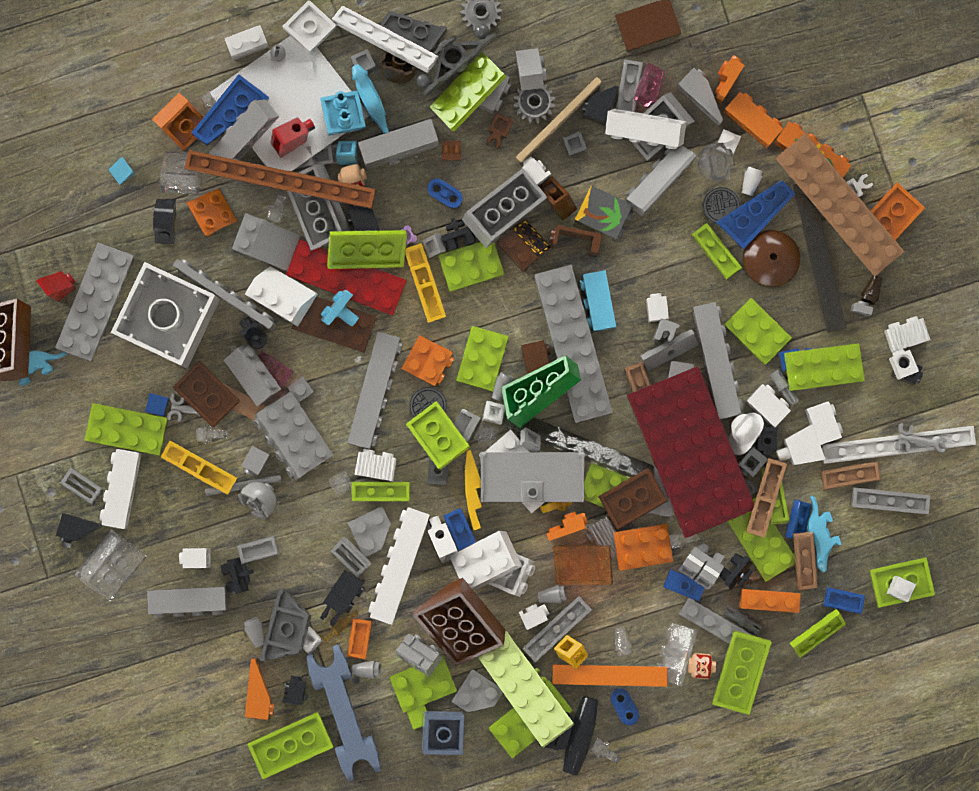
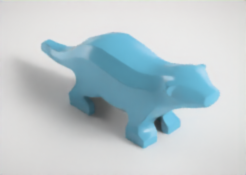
M359 64L352 67V79L356 81L358 94L370 115L369 117L371 121L376 122L384 134L388 133L389 130L385 119L387 114L372 81L367 76L368 71L364 70Z
M30 351L28 375L37 370H41L44 375L53 372V367L48 364V361L64 357L67 353L49 354L43 351ZM28 377L20 379L19 382L20 386L31 383Z
M811 495L812 512L808 519L807 532H813L816 567L822 572H826L827 560L834 545H841L839 536L830 538V532L826 526L827 522L833 521L830 512H823L819 516L817 501Z

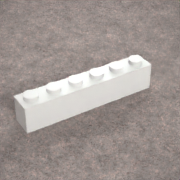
M409 507L407 511H402L399 521L403 523L401 528H397L393 537L396 540L395 546H390L387 555L390 558L388 566L384 564L381 576H384L381 584H377L374 593L377 594L376 601H371L368 610L371 613V618L393 624L430 517L429 514Z

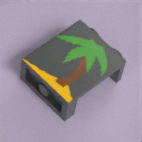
M591 185L574 222L579 225L584 224L612 237V240L616 241L617 237L622 238L626 229L623 227L625 220L630 221L634 211L631 210L632 204Z

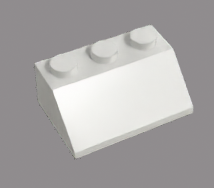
M271 266L254 278L245 293L250 299L297 327L318 295L316 292Z

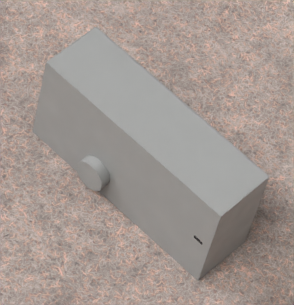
M431 119L358 142L367 170L388 163L390 166L400 163V159L439 147V141Z
M522 168L469 209L462 220L487 248L541 206L547 199V196Z

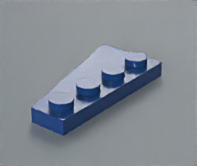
M238 74L191 133L208 146L224 134L227 128L237 122L236 118L247 111L248 105L252 101H267L269 96Z
M780 180L716 221V223L741 249H744L795 193L783 180Z

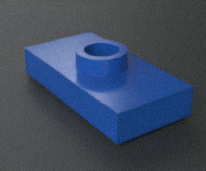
M671 569L663 586L696 601H700L704 591V587L695 582V579L692 580L688 576Z
M827 587L823 606L862 614L865 595Z

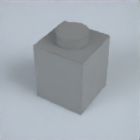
M252 446L242 464V467L246 468L244 472L253 477L255 474L261 475L271 455Z

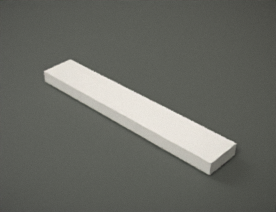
M344 6L332 18V21L337 26L427 73L438 61V56Z

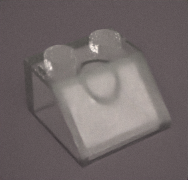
M165 151L160 170L161 192L199 195L202 173L184 169L188 155L187 152Z

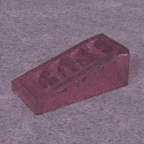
M651 63L646 64L635 92L634 101L646 107L656 103L664 70Z
M261 351L258 357L261 361L264 357L267 359L264 363L266 367L270 361L273 362L269 369L270 374L276 366H279L273 378L277 381L278 385L284 388L294 371ZM282 370H285L286 372L282 378L278 380L277 378Z

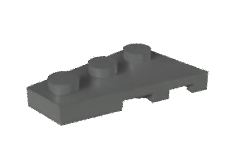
M389 11L379 24L430 52L447 30L445 26H436L427 21H418Z

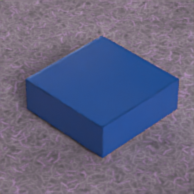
M150 393L145 412L164 417L169 398Z

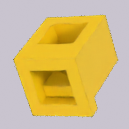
M568 635L554 648L558 657L572 665L574 669H577L589 656L584 646Z

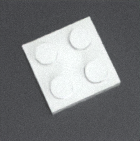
M310 0L283 25V29L310 54L337 28L336 24Z

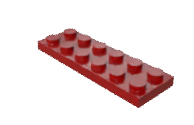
M299 240L286 273L287 276L333 294H337L338 291L348 290L353 294L349 300L391 316L394 315L407 280L376 268L328 269V250L324 248L311 250L308 242Z

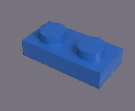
M794 499L785 537L793 539V534L805 532L812 504Z
M461 508L443 515L459 551L476 543Z

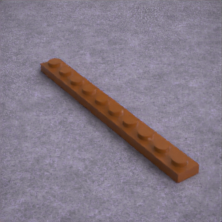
M188 150L184 168L199 173L369 209L373 208L376 189L192 150Z

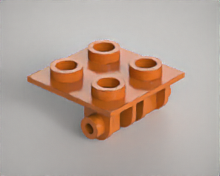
M219 188L187 202L198 225L207 237L212 236L215 231L237 222Z

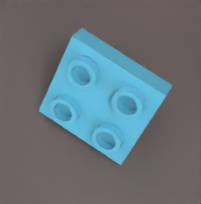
M338 91L335 95L320 98L328 136L366 129L358 91L347 93Z
M348 290L338 291L332 299L334 301L331 307L327 306L320 314L322 316L321 321L326 325H330L335 317H339L348 325L353 326L359 317L346 308V303L353 294Z

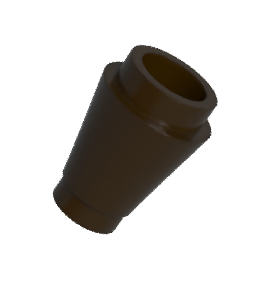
M872 275L860 294L862 296L861 301L867 302L869 305H875L879 301L883 280L881 277H874Z

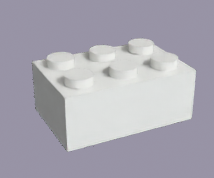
M498 531L449 556L459 579L463 577L474 591L522 567L510 538L505 531Z

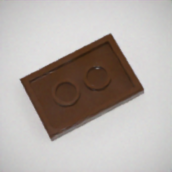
M659 0L615 15L627 52L681 34L670 0Z
M200 360L172 387L212 428L240 402Z
M649 468L598 496L617 530L668 502Z

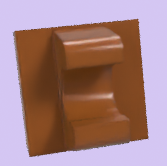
M442 141V161H461V141Z

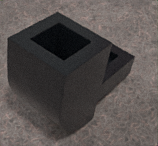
M174 199L156 200L153 215L155 243H175L174 224L177 214L176 200Z

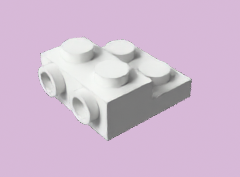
M517 554L522 567L489 583V585L520 597L521 594L527 591L528 584L526 581L528 576H532L535 571V566L533 565L535 561Z

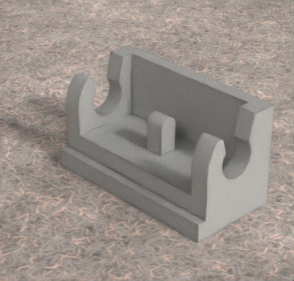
M661 318L652 342L657 343L662 334L663 338L667 337L666 341H671L680 325Z
M462 409L454 425L468 443L481 418Z

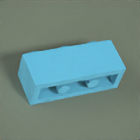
M606 270L583 274L582 280L579 281L581 291H585L586 294L583 303L585 310H589L590 317H587L589 329L592 328L593 332L616 328Z

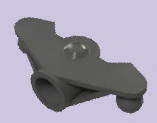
M480 24L475 28L474 32L476 37L484 39L483 41L454 42V37L442 41L434 52L435 55H439L434 83L431 84V77L425 73L418 75L416 79L417 85L420 88L426 89L423 94L428 96L456 74L463 72L468 67V64L497 35L495 33L490 35L488 26ZM466 49H474L466 56ZM450 52H456L461 55V58L456 64H450L446 61L445 56ZM441 68L447 72L442 77H440Z

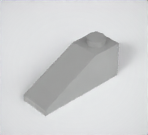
M693 68L678 84L677 88L719 126L723 119L709 82L706 79L707 76L700 69L696 70Z

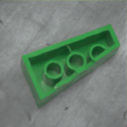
M565 355L501 387L507 419L521 428L581 381L578 364Z

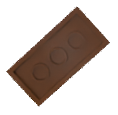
M316 297L299 326L292 325L291 329L365 353L376 316L346 306V308L359 317L353 326L348 325L339 317H335L330 325H326L321 321L322 316L320 314L327 306L331 307L334 302Z

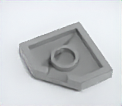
M383 506L348 522L365 557L383 548L391 524Z
M472 669L451 702L466 712L494 707L503 692L497 684Z

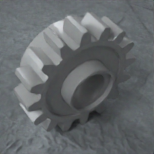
M465 0L467 4H461V7L465 9L460 11V15L465 16L462 18V22H467L466 28L472 27L473 32L480 24L488 26L491 32L492 26L497 27L496 21H501V17L498 14H502V9H497L500 6V2L495 3V0ZM478 9H484L486 11V14L484 16H478L476 14V11Z
M546 84L544 88L524 91L517 90L519 96H514V100L518 103L514 104V108H519L516 114H522L523 121L528 118L530 124L532 120L539 124L540 118L546 121V114L552 115L549 109L555 108V105L551 103L555 101V97H550L552 90L547 91ZM536 98L540 104L538 106H531L529 101Z

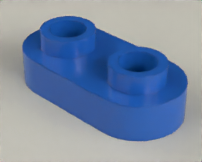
M433 179L429 182L427 189L431 197L451 209L458 208L462 204L463 197L459 190L441 179ZM435 186L441 188L439 192H435L433 189ZM452 196H455L457 198L456 202L454 203L450 202L449 200Z
M623 688L615 689L611 693L610 699L620 720L626 725L635 724L639 719V712L629 693ZM618 695L624 696V700L622 702L617 701ZM628 712L633 713V717L631 719L626 718V714Z

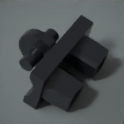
M455 218L451 219V225L446 226L447 232L455 231L441 236L443 244H446L449 252L459 249L456 240L463 237L466 246L476 243L475 235L469 227L458 229L465 226V223L463 221L456 223Z
M248 316L239 322L243 328L240 332L251 347L261 349L266 345V337L268 336L257 321L252 322Z
M735 553L730 560L736 566L734 571L731 572L727 568H723L719 574L724 584L731 590L736 584L742 587L745 582L750 585L753 582L749 579L753 573L749 567L753 563L748 557Z
M240 557L227 560V563L220 566L223 575L231 574L232 581L227 582L225 585L228 593L235 592L238 594L249 591L247 585L248 582H251L249 574H253L254 570H247L246 563L241 564Z

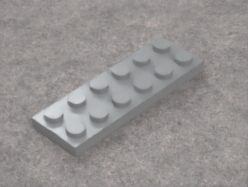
M97 243L55 349L89 362L93 361L133 262L134 255Z
M176 259L173 266L178 271L254 321H257V323L271 332L277 327L274 324L275 320L273 317L265 312L261 315L258 313L259 309L248 301L246 304L243 303L241 296L231 291L229 294L226 292L227 288L216 280L214 283L211 282V277L203 271H194L195 267L188 261L183 259L181 262Z

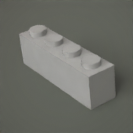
M266 100L252 101L248 105L247 111L240 114L236 118L237 122L227 128L224 132L225 135L213 144L214 147L209 153L240 161L279 118L278 114Z
M226 587L147 591L148 614H153L154 618L165 617V613H173V617L184 616V612H192V616L204 615V611H211V615L223 614V610H228Z

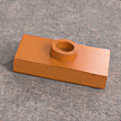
M353 618L347 657L366 660L372 621Z

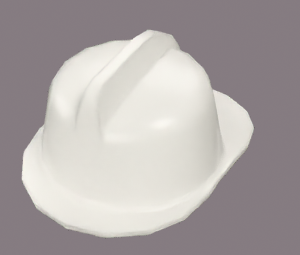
M741 414L733 420L729 443L734 454L743 455L748 452L762 432L764 422L759 414Z

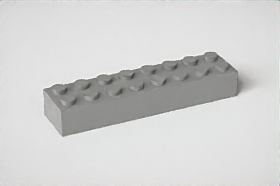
M572 265L535 274L534 279L556 359L566 355L577 363L579 367L581 381L566 392L574 424L612 414Z

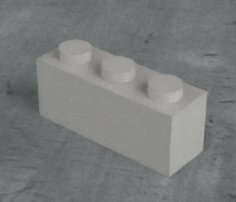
M249 343L238 347L224 359L256 406L267 402L281 390L277 381L272 377Z

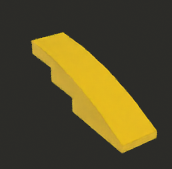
M422 243L405 248V255L428 323L446 317Z
M169 441L161 455V458L227 495L237 477L172 441Z
M471 450L467 451L465 465V492L473 530H477L481 526L475 510L482 508L476 489L481 488V479Z

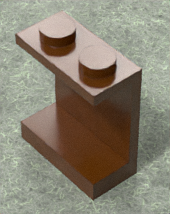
M557 225L556 230L552 229L549 243H553V249H556L558 235L560 234L592 241L589 256L597 257L602 234Z

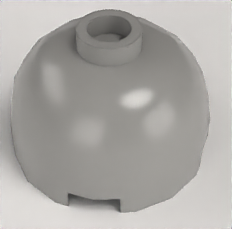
M249 483L238 494V499L242 505L245 506L247 504L253 509L251 513L261 519L268 518L274 511L277 503L273 492L274 489L268 483Z

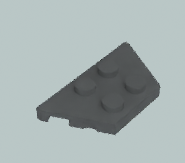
M279 588L260 661H269L302 653L312 615L285 589Z

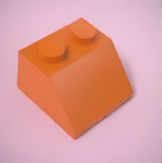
M178 93L152 120L185 151L197 139L191 132L204 117L185 97Z

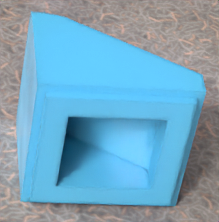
M338 141L336 158L339 165L357 164V141Z
M123 157L108 169L119 185L135 174Z

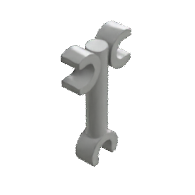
M171 394L172 406L167 416L168 420H172L173 414L178 415V422H181L183 419L182 413L199 415L191 406L182 405L185 402L182 397L179 402H176L175 394Z
M903 423L899 424V441L895 443V450H899V445L902 443L905 445V452H908L910 450L909 443L934 447L940 453L945 452V449L939 447V443L947 442V439L939 438L933 440L910 435L914 430L913 425H910L909 430L905 432L903 430Z

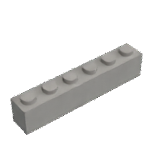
M716 302L695 306L692 308V313L713 404L720 420L739 416L743 410L742 400H738L736 392H739L737 380H733L732 373H735L733 362H729L728 355L731 354L728 343L725 344L724 336H726L724 324L721 325L719 317H722L721 308L716 306Z
M377 332L348 438V444L370 450L371 446L375 447L378 435H375L377 427L380 428L382 423L381 409L386 408L388 398H385L386 391L391 390L393 383L390 376L392 372L396 371L398 361H395L396 354L401 353L403 343L400 342V337Z

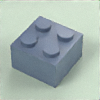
M423 711L422 751L424 754L463 755L464 715L462 712Z

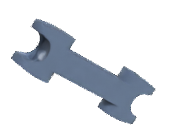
M337 644L333 646L334 662L329 667L319 665L312 653L306 655L314 689L325 688L343 742L342 746L335 748L336 755L347 780L351 782L355 780L353 774L355 761L359 759L367 760L375 773L381 771V766L373 736L365 738L362 736L344 683L345 680L352 678L347 659L341 647Z

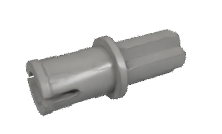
M780 369L769 375L779 389L778 392H782L791 406L799 401L794 391L789 390V383Z

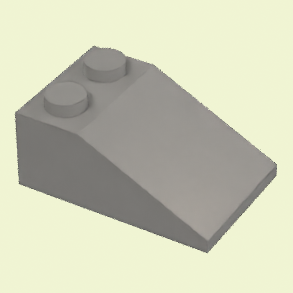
M671 92L663 95L643 113L686 121V129L695 122ZM646 141L632 142L647 161L666 146L663 144L652 146L648 145Z
M245 213L232 250L288 271L301 235Z

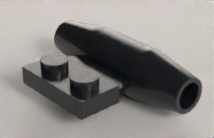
M583 696L574 717L566 712L575 725L545 746L546 748L558 751L565 749L563 772L578 776L588 754L596 725L597 699Z

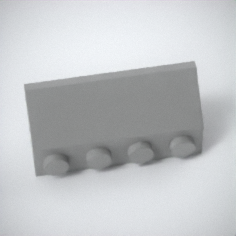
M682 145L677 147V149L668 148L664 153L667 156L662 161L658 159L653 164L652 168L654 170L649 175L645 173L639 180L641 184L636 189L632 187L628 191L626 202L632 204V208L643 217L692 164L697 156L695 153Z
M315 164L298 172L330 180L325 165ZM287 191L311 250L328 246L330 231H351L339 202Z

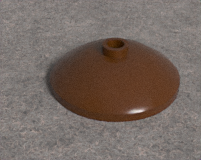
M766 230L758 233L745 247L743 265L748 276L757 284L765 287H778L789 282L797 273L800 265V252L794 240L787 234L776 230ZM770 254H775L776 260H771Z

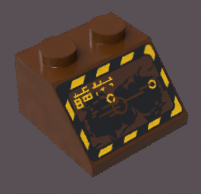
M526 219L511 229L497 243L523 273L551 248Z

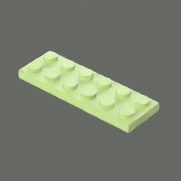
M507 631L505 632L504 645L478 656L543 748L575 725Z

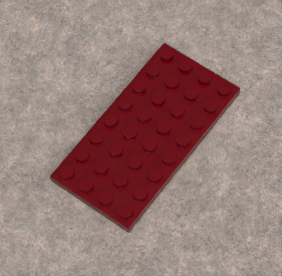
M698 366L626 395L684 538L691 537L753 511V499Z

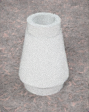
M748 167L744 173L742 193L753 196L763 177L761 176L763 171Z

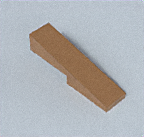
M768 458L746 532L765 538L787 463Z

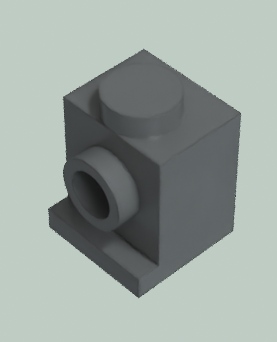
M751 447L738 465L743 476L746 478L748 476L754 477L768 459L754 447ZM749 460L754 463L752 468L747 466Z
M429 460L427 484L446 485L448 465L441 469L442 472L440 474H435L434 469L437 466L432 460Z

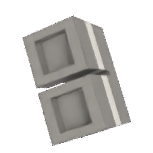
M701 542L690 552L678 571L692 580L697 575L694 581L709 590L724 567L722 564L725 557L716 552L713 558L706 554L710 549L709 546Z

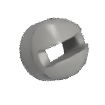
M275 45L270 50L271 58L275 61H282L286 56L285 49L281 45ZM276 49H279V56H275Z

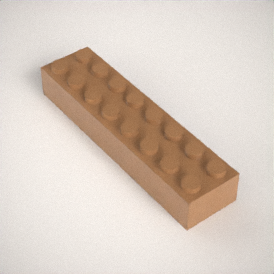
M805 133L775 158L874 277L904 253V250Z

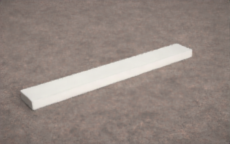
M974 426L910 434L933 440L939 438L947 439V442L939 443L941 449L976 445ZM899 435L821 445L825 457L823 464L935 450V448L909 443L910 450L905 452V445L901 443L899 450H895L894 446L899 441Z

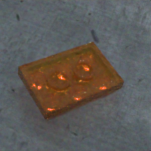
M611 545L553 546L556 585L613 584Z

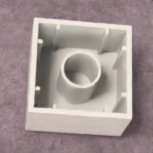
M144 262L111 333L188 369L220 299L206 290Z

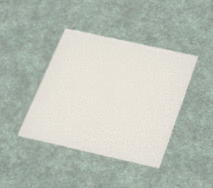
M289 36L278 44L283 46L286 52V56L282 61L273 60L269 50L216 87L210 94L217 102L239 74L269 96L267 102L278 114L279 118L252 146V149L267 167L293 171L345 134L328 136L320 98L335 95L338 91L345 93L352 91L318 48L310 54L293 37ZM276 49L275 56H279V49ZM313 61V69L294 63ZM361 104L363 117L366 119L370 115ZM296 117L300 118L302 123L311 119L315 129L308 133L307 141L280 158L270 143L272 130Z

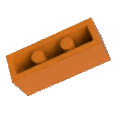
M739 92L725 108L724 113L767 149L784 129L781 127L782 123L774 117L772 119L768 116L767 110L761 105H755L752 102L753 99L747 93L742 94Z
M740 589L739 608L799 613L801 593Z

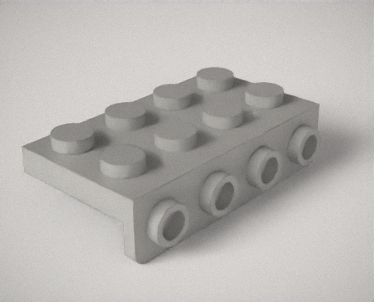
M292 392L287 393L254 415L255 420L253 422L255 426L263 431L265 441L269 446H273L277 459L280 462L283 461L287 467L285 470L290 478L297 480L333 456Z

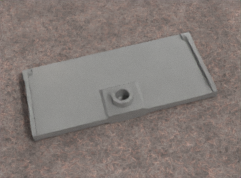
M480 452L479 454L481 463V502H584V452Z

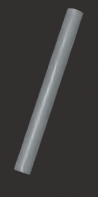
M281 474L234 483L230 492L242 490L247 484L252 482L263 484L282 482ZM214 487L205 489L206 496L223 493Z

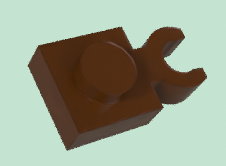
M496 113L489 128V131L493 134L487 138L486 145H489L491 140H496L495 149H498L501 145L500 137L506 139L514 120Z

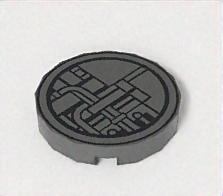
M726 187L712 189L706 194L702 202V210L705 217L718 225L716 221L740 207L738 195Z
M423 387L417 390L411 396L409 402V409L413 418L436 401L446 413L447 400L444 394L433 387Z

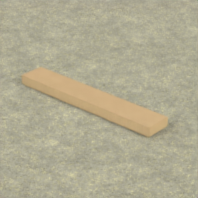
M596 77L516 156V161L522 165L601 86V80Z

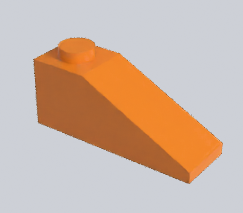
M252 658L245 717L268 720L270 715L274 714L275 704H271L272 698L256 658Z

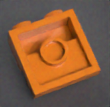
M732 56L729 62L725 60L718 72L720 84L714 94L717 95L715 101L719 104L723 102L745 66L742 64L743 61L736 56Z
M419 335L401 369L435 387L436 384L440 385L445 377V374H443L445 368H450L453 363V352Z
M576 512L564 515L565 519L561 520L564 528H561L560 525L549 528V533L546 534L547 540L551 541L586 529L585 524H588L585 513L577 515Z

